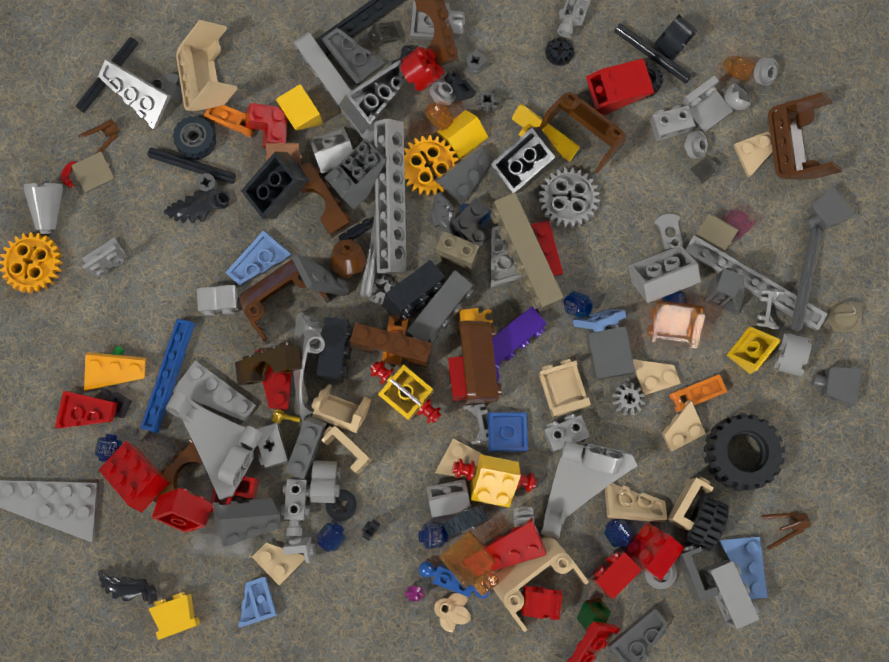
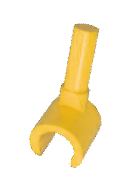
M277 409L272 415V421L278 424L283 419L300 422V417L285 414L281 409Z

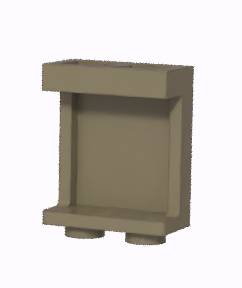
M443 232L436 247V259L472 273L479 256L476 255L479 246Z

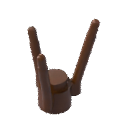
M112 118L102 125L79 134L78 137H87L102 130L106 137L110 135V138L96 153L103 152L113 140L118 138L116 133L120 131Z
M795 511L761 516L762 519L791 517L789 524L780 527L779 530H795L767 547L768 550L782 544L797 534L803 533L804 529L810 528V520L806 513L798 514Z

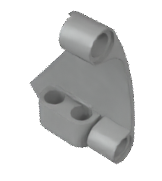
M300 311L296 317L294 345H299L302 369L294 371V384L299 413L302 422H304L306 417L314 412L312 405L302 400V381L307 352H321L325 347V342L321 336L322 326L319 320L304 315Z
M175 391L166 406V410L183 420L218 498L222 500L232 497L253 460V451L262 433L253 427L246 426L244 428L197 405L186 395Z
M565 441L540 535L555 539L560 538L562 525H564V520L608 485L637 467L633 455L595 444L583 446Z

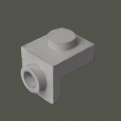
M291 537L283 547L284 555L304 553L306 563H310L316 555V546L312 544L311 537Z

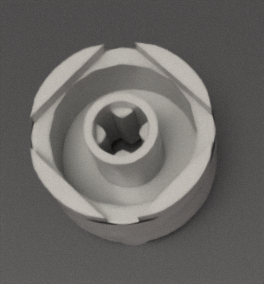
M789 333L784 334L778 345V350H781V352L775 358L773 368H776L777 371L802 376L805 370L801 368L802 365H807L812 339Z

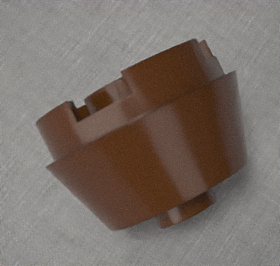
M353 240L338 242L334 246L329 258L331 268L336 271V275L343 278H351V275L358 272L361 274L367 263L365 252Z

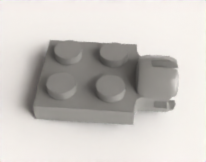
M414 1L410 38L433 40V22L427 14L417 12ZM445 3L453 34H462L464 31L463 25L465 24L464 12L450 10V3Z

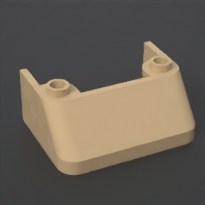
M198 20L177 49L176 59L185 110L195 112L223 106L237 91V86L219 83L216 75L214 60L220 55L221 46L219 45V38L227 30L226 26Z
M548 536L541 538L546 549V556L502 568L492 576L490 581L492 589L524 632L528 629L516 614L524 605V597L518 589L549 565L560 574H565L572 569L582 583H589L554 538Z

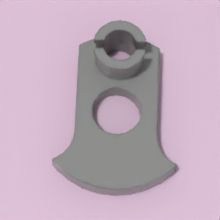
M665 214L654 222L660 229L664 250L680 245L683 246L678 225L681 217L678 215ZM668 227L673 228L675 236L668 237L665 234V229ZM675 242L677 246H673L670 243Z

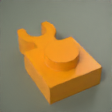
M478 308L459 311L460 321L493 323V320L485 319L486 314L492 313L490 309L484 310L482 313L478 312Z

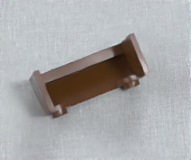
M571 92L564 93L547 110L539 127L543 130L563 110L608 144L611 148L604 155L595 170L598 174L626 142V135L618 126L577 95Z
M823 92L774 106L768 113L775 172L782 179H816L843 172L842 168L834 162L821 165L816 160L806 161L801 127L810 125L815 118L814 109L833 104L832 100Z
M293 260L288 261L241 293L238 299L244 314L267 345L270 341L257 324V321L262 319L265 313L262 303L293 282L299 288H306ZM319 291L326 303H329L330 300L325 292Z
M459 321L458 334H460L467 394L465 405L495 403L498 400V395H502L501 383H497L492 337H495L494 325L491 326L490 322Z

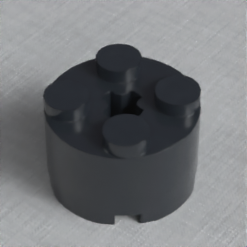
M678 14L654 44L670 58L675 59L698 31Z

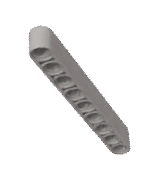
M307 32L293 41V45L296 50L299 49L304 61L309 63L314 75L319 77L320 83L326 91H329L330 97L338 106L344 96L351 92V90L311 34ZM341 108L340 111L347 120H350L352 128L357 134H360L361 140L363 141L366 138L374 147V122L362 134Z

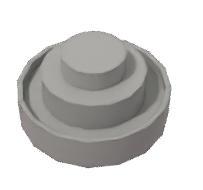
M764 57L757 62L754 68L756 83L759 85H770L773 83L778 73L776 60Z
M437 80L430 86V95L437 104L449 106L455 100L456 95L453 93V88L447 82Z
M701 131L689 133L684 144L688 156L692 159H701L705 156L708 143L704 133Z

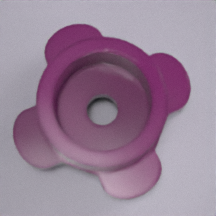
M410 586L407 587V592H405V597L409 601L418 602L420 599H424L425 596L421 587Z

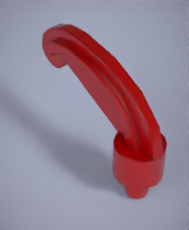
M76 161L66 164L61 172V181L67 187H74L69 176L72 171L71 165L77 163Z

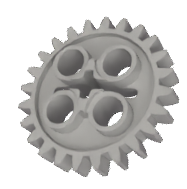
M564 168L563 173L557 169L556 176L550 173V180L544 179L546 185L541 184L540 189L542 191L538 194L539 197H542L538 203L544 204L540 210H546L544 217L551 216L550 223L556 220V226L563 223L564 228H566L567 224L574 228L575 223L580 227L582 220L587 223L588 217L592 218L594 216L592 211H597L598 207L596 205L600 202L599 199H596L600 193L594 192L598 186L591 185L594 179L587 180L588 174L586 173L582 176L581 170L574 173V168L570 172ZM563 185L565 190L560 191L556 186ZM580 187L584 192L577 193L575 188ZM567 195H570L571 201L567 200ZM554 203H561L563 208H556ZM578 205L582 210L575 211L572 206Z

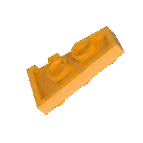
M87 352L85 355L84 391L144 379L146 358Z

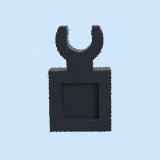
M453 71L452 75L449 72L444 77L445 81L451 84L453 93L460 101L474 97L476 91L466 79H460L457 71Z
M101 389L100 391L105 394L103 400L117 403L115 415L119 418H125L132 400L118 392L112 393L108 389Z
M376 520L368 521L362 529L364 532L362 537L370 541L381 524Z

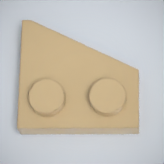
M633 360L635 374L642 394L648 395L681 384L674 365Z

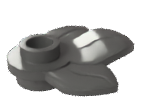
M167 73L162 78H153L149 82V84L155 87L161 85L160 90L171 96L166 109L170 107L171 100H179L183 97L181 88L176 85L179 76L173 73Z

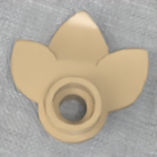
M453 593L448 598H440L435 602L434 612L440 617V625L444 630L453 632L456 624H466L471 620L470 613L464 607L469 597L460 593ZM443 605H447V610L445 612H442L441 610Z

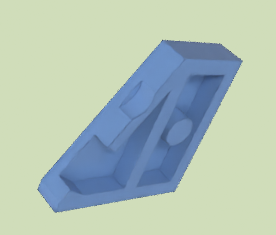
M612 308L589 314L590 318L587 320L579 318L572 320L574 327L593 329V331L597 332L604 330L605 326L618 324L619 320L626 318L625 310Z
M266 576L247 582L244 589L245 595L242 601L239 628L277 615Z

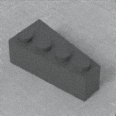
M400 60L347 93L339 104L362 134L407 81L401 71L400 65L402 62Z
M455 270L407 331L416 339L433 344L439 337L437 333L448 326L451 322L450 318L453 314L456 315L460 311L464 301L472 296L478 285L462 272Z

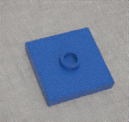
M527 412L487 413L488 452L528 451Z

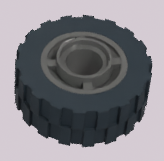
M189 116L184 118L181 122L177 123L176 128L173 130L174 144L178 151L188 159H202L214 150L216 134L211 124L203 117ZM195 135L198 136L197 139L191 140V138H192L193 136H195Z
M479 505L456 514L445 521L443 525L451 539L478 528V526L487 522L489 518L483 505Z

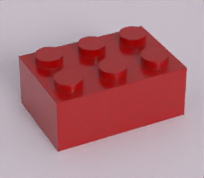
M125 441L99 468V472L125 503L141 513L169 484L167 479L143 452L128 441Z

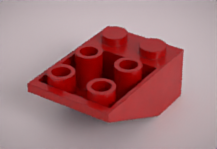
M643 58L603 68L586 76L595 110L602 115L611 113L655 93Z

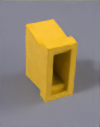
M185 592L173 595L174 600L166 602V599L154 602L155 607L149 608L159 629L156 632L158 640L200 625L199 617L194 618L191 594L185 595Z

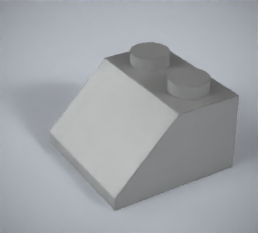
M344 127L309 139L321 173L331 172L353 151Z

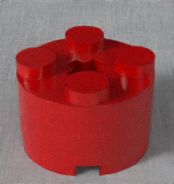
M417 47L401 60L403 63L400 65L405 79L409 83L413 82L416 85L414 88L418 91H424L444 74L443 68L436 63V55L431 49L426 50L423 47Z
M524 586L522 592L524 605L520 609V614L540 619L550 617V620H560L563 590L544 589V587Z

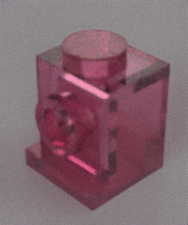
M731 209L724 216L727 219L725 222L738 228L735 236L739 239L757 222L754 219L750 221L748 216L738 209L735 211Z

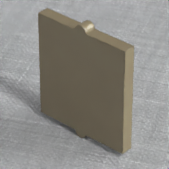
M101 151L71 165L77 176L76 180L80 182L85 193L115 179L110 169V164L107 163Z
M709 213L704 222L699 225V230L695 236L718 250L725 252L727 247L732 244V239L736 235L738 228Z

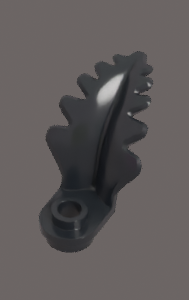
M197 190L194 192V198L186 196L185 202L177 200L178 205L172 203L171 206H167L164 213L170 219L174 216L175 221H179L181 218L182 223H185L187 218H189L191 223H194L197 217L200 222H203L210 210L228 207L230 196L225 191L209 190L204 193Z
M102 570L98 571L99 581L102 582L101 587L105 588L106 594L112 592L113 599L121 596L122 600L127 602L138 595H142L143 601L148 602L149 605L157 601L156 589L154 585L149 586L146 579L138 580L126 576L120 580L115 576L110 578Z

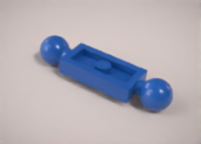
M424 561L419 566V573L423 577L434 576L433 584L470 597L472 591L480 599H485L490 595L491 590L488 584H475L476 576L439 563L438 569L434 568V565L429 561Z

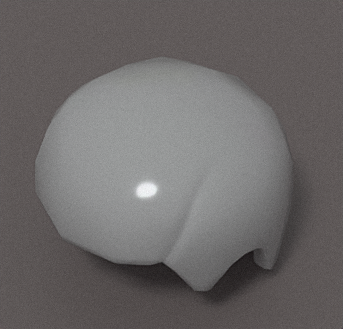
M732 82L724 94L728 106L734 110L743 111L751 105V99L745 100L747 93L736 83Z

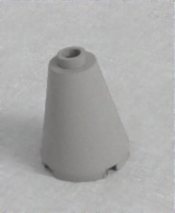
M57 183L24 184L23 189L35 229L40 231V234H52V230H56L63 185Z

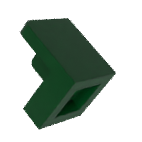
M600 598L585 600L577 620L587 632V628L594 621L607 623L611 611Z

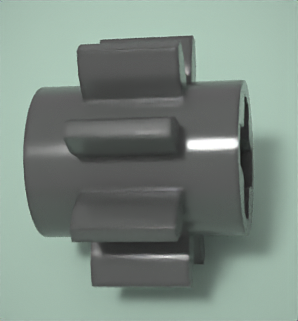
M488 90L483 94L479 92V99L476 100V105H480L479 112L482 110L486 111V115L491 110L495 112V105L499 104V100L495 99L496 93L492 94Z

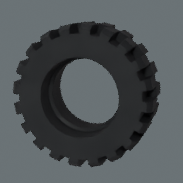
M753 414L734 415L720 421L718 425L710 430L711 434L707 435L705 440L707 445L704 446L703 452H706L705 464L708 463L710 467L708 471L716 476L715 480L719 483L722 482L725 487L734 488L735 490H754L764 487L767 483H771L774 480V476L779 475L781 471L779 466L783 465L785 458L781 457L782 453H785V447L780 445V442L783 441L781 435L777 436L775 434L777 429L774 426H769V421L764 418L758 419V416ZM747 434L757 442L760 448V460L754 469L741 471L730 462L727 447L730 439L735 435Z

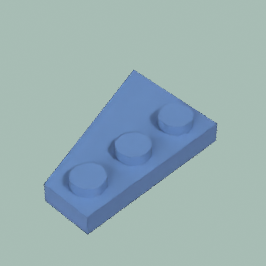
M262 231L225 273L238 285L242 286L292 257V255L267 233Z
M760 537L719 540L727 555V559L738 564L742 573L740 578L749 587L750 594L748 595L750 599L768 598Z

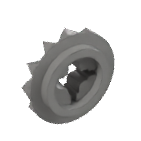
M376 274L372 294L369 299L376 304H383L385 293L379 292L376 294L378 289L375 284L379 286L385 285L384 290L386 293L396 285L392 278L385 274Z
M674 564L661 581L645 571V578L648 584L656 589L669 588L675 582L677 576Z

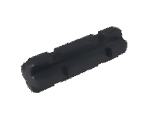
M367 218L362 221V224L358 223L347 230V233L340 234L338 236L339 240H353L365 233V230L372 229L373 223Z

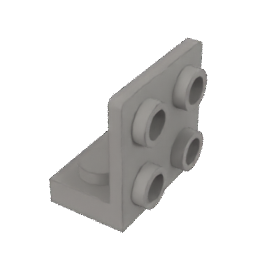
M715 75L685 96L681 104L682 107L689 105L693 120L702 132L708 131L733 111L717 92L715 87L719 80Z
M113 238L83 257L85 265L82 267L95 278L102 277L108 273V269L123 264L127 255L118 241Z

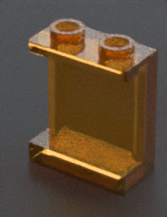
M656 301L655 308L652 307L651 309L652 325L649 324L647 329V336H650L651 343H655L656 339L689 342L690 348L698 349L705 319L703 306Z

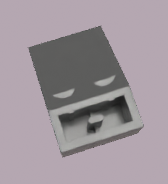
M365 138L325 178L342 199L355 209L368 197L386 160Z

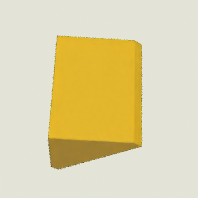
M301 84L276 99L295 130L321 126L323 124L320 113Z
M467 110L437 131L439 136L446 140L445 143L451 145L450 149L456 151L455 155L459 160L489 138L478 117Z
M749 326L728 352L727 356L751 374L759 369L779 344L780 339Z

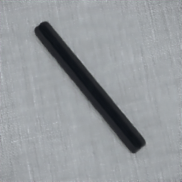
M619 23L616 26L614 32L683 83H687L692 75L623 24Z
M129 37L111 61L121 67L137 47L138 42L134 38ZM97 77L78 101L76 108L84 113L107 84Z
M151 147L147 153V156L151 159L199 174L208 173L215 179L233 184L236 180L235 173Z

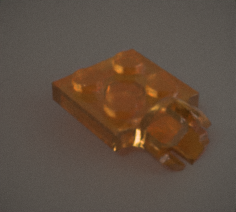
M471 530L439 556L464 589L469 585L474 586L478 593L483 596L500 582L499 578L492 571V566L496 561Z

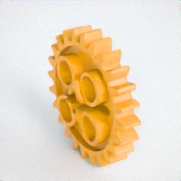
M429 135L428 140L421 136L420 142L414 138V145L408 142L409 149L404 148V154H406L404 155L405 180H408L406 187L412 185V192L419 189V195L425 191L427 197L431 191L433 195L437 194V190L444 192V189L434 181L431 170L437 178L441 177L443 174L437 172L436 168L438 166L445 167L447 172L459 160L458 158H453L456 151H449L451 145L445 146V139L440 143L438 142V136L435 140H432L431 135ZM435 150L438 155L430 157L428 151ZM421 151H423V153H424V155H425V158H426V160H427V163H428L429 165L432 164L431 170H430L429 167H426V168H425L426 161H425L424 157L420 154ZM413 158H418L421 161V164L415 166L412 164L411 160ZM426 174L429 176L430 181L423 182L420 176Z
M30 232L29 237L22 233V239L15 236L16 242L9 241L8 243L11 247L3 248L7 253L0 254L4 258V261H0V264L4 266L0 269V272L5 273L2 278L8 280L7 284L13 285V289H19L22 293H25L26 290L30 294L34 290L40 293V287L47 290V283L54 285L52 278H59L56 272H62L58 268V265L63 264L62 261L58 260L63 256L57 253L60 248L54 246V241L50 240L47 236L43 237L40 233H37L35 236L34 233ZM28 248L27 253L22 255V252ZM46 253L45 258L40 260V256ZM22 266L21 272L17 273V269ZM40 270V275L35 278V273Z

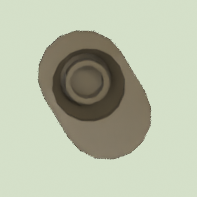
M836 302L827 307L828 320L833 331H861V303Z

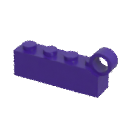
M533 306L492 338L497 383L500 378L498 369L501 367L500 363L504 360L507 362L516 355L514 352L518 348L523 350L531 343L529 340L533 336L538 338L546 331L544 328L547 323Z

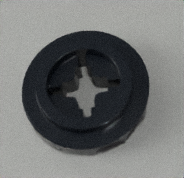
M563 37L554 38L548 42L545 49L547 60L557 66L568 64L573 59L575 53L574 45L570 43V40H566ZM562 45V51L565 52H562L560 57H558V51L556 50Z
M340 489V495L336 498L341 502L349 500L345 504L347 512L342 509L335 511L338 506L337 500H335V503H326V511L332 519L345 521L355 514L357 501L351 492Z

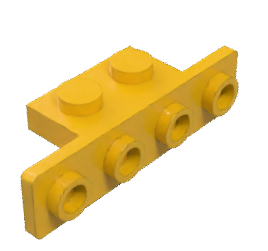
M523 104L518 106L512 116V120L523 127L519 133L521 137L530 128L539 127L543 120ZM548 123L542 131L562 157L570 162L580 146Z

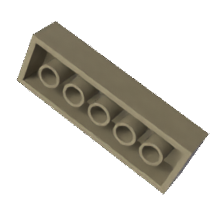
M514 192L494 201L490 216L493 223H497L500 228L498 230L499 236L502 241L505 240L508 246L506 247L508 256L510 258L513 257L516 263L514 264V269L517 275L521 274L523 282L521 283L525 292H529L531 299H529L531 306L540 313L560 304L564 297L516 193Z

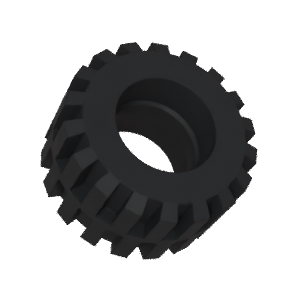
M706 495L700 498L689 518L694 524L691 530H685V541L706 551H711L717 545L725 529L729 516L728 505Z

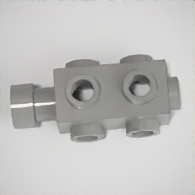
M566 0L564 8L559 11V19L563 22L557 30L560 36L569 38L572 35L573 26L582 25L591 0Z
M293 476L292 479H287V484L283 485V496H286L285 504H282L281 515H284L285 520H289L286 536H302L303 528H301V521H306V517H310L311 506L307 505V497H310L311 485H308L309 481ZM295 486L299 487L298 493L293 492ZM293 506L298 508L296 513L291 512Z

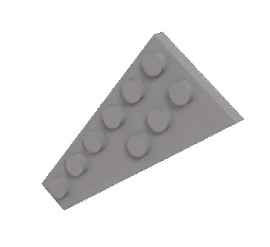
M0 480V508L94 543L99 483Z

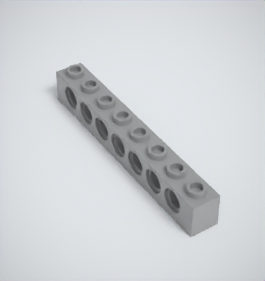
M383 119L374 121V148L386 160L375 181L377 273L403 274L407 273L404 125L401 121Z

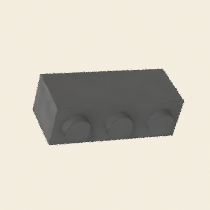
M313 413L303 422L286 469L287 473L303 480L311 471L323 438L322 434L328 425V422L312 417Z

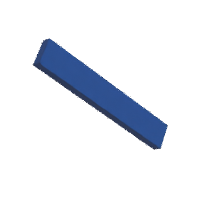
M177 318L140 428L159 433L166 413V406L170 401L195 323Z

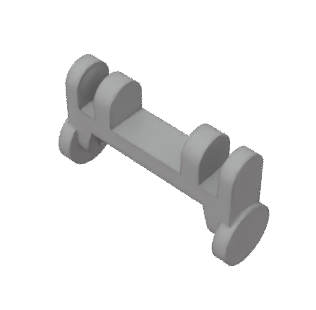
M761 289V293L768 294V296H760L761 301H767L766 314H758L757 319L765 320V322H757L756 325L780 329V325L773 321L770 310L771 303L778 296L784 295L785 291L780 289Z
M486 403L463 407L464 410L468 409L477 417L479 425L478 435L474 439L475 441L471 442L472 445L488 441V437H486L488 429H484L482 415L487 414L488 410L480 411V408L485 407Z

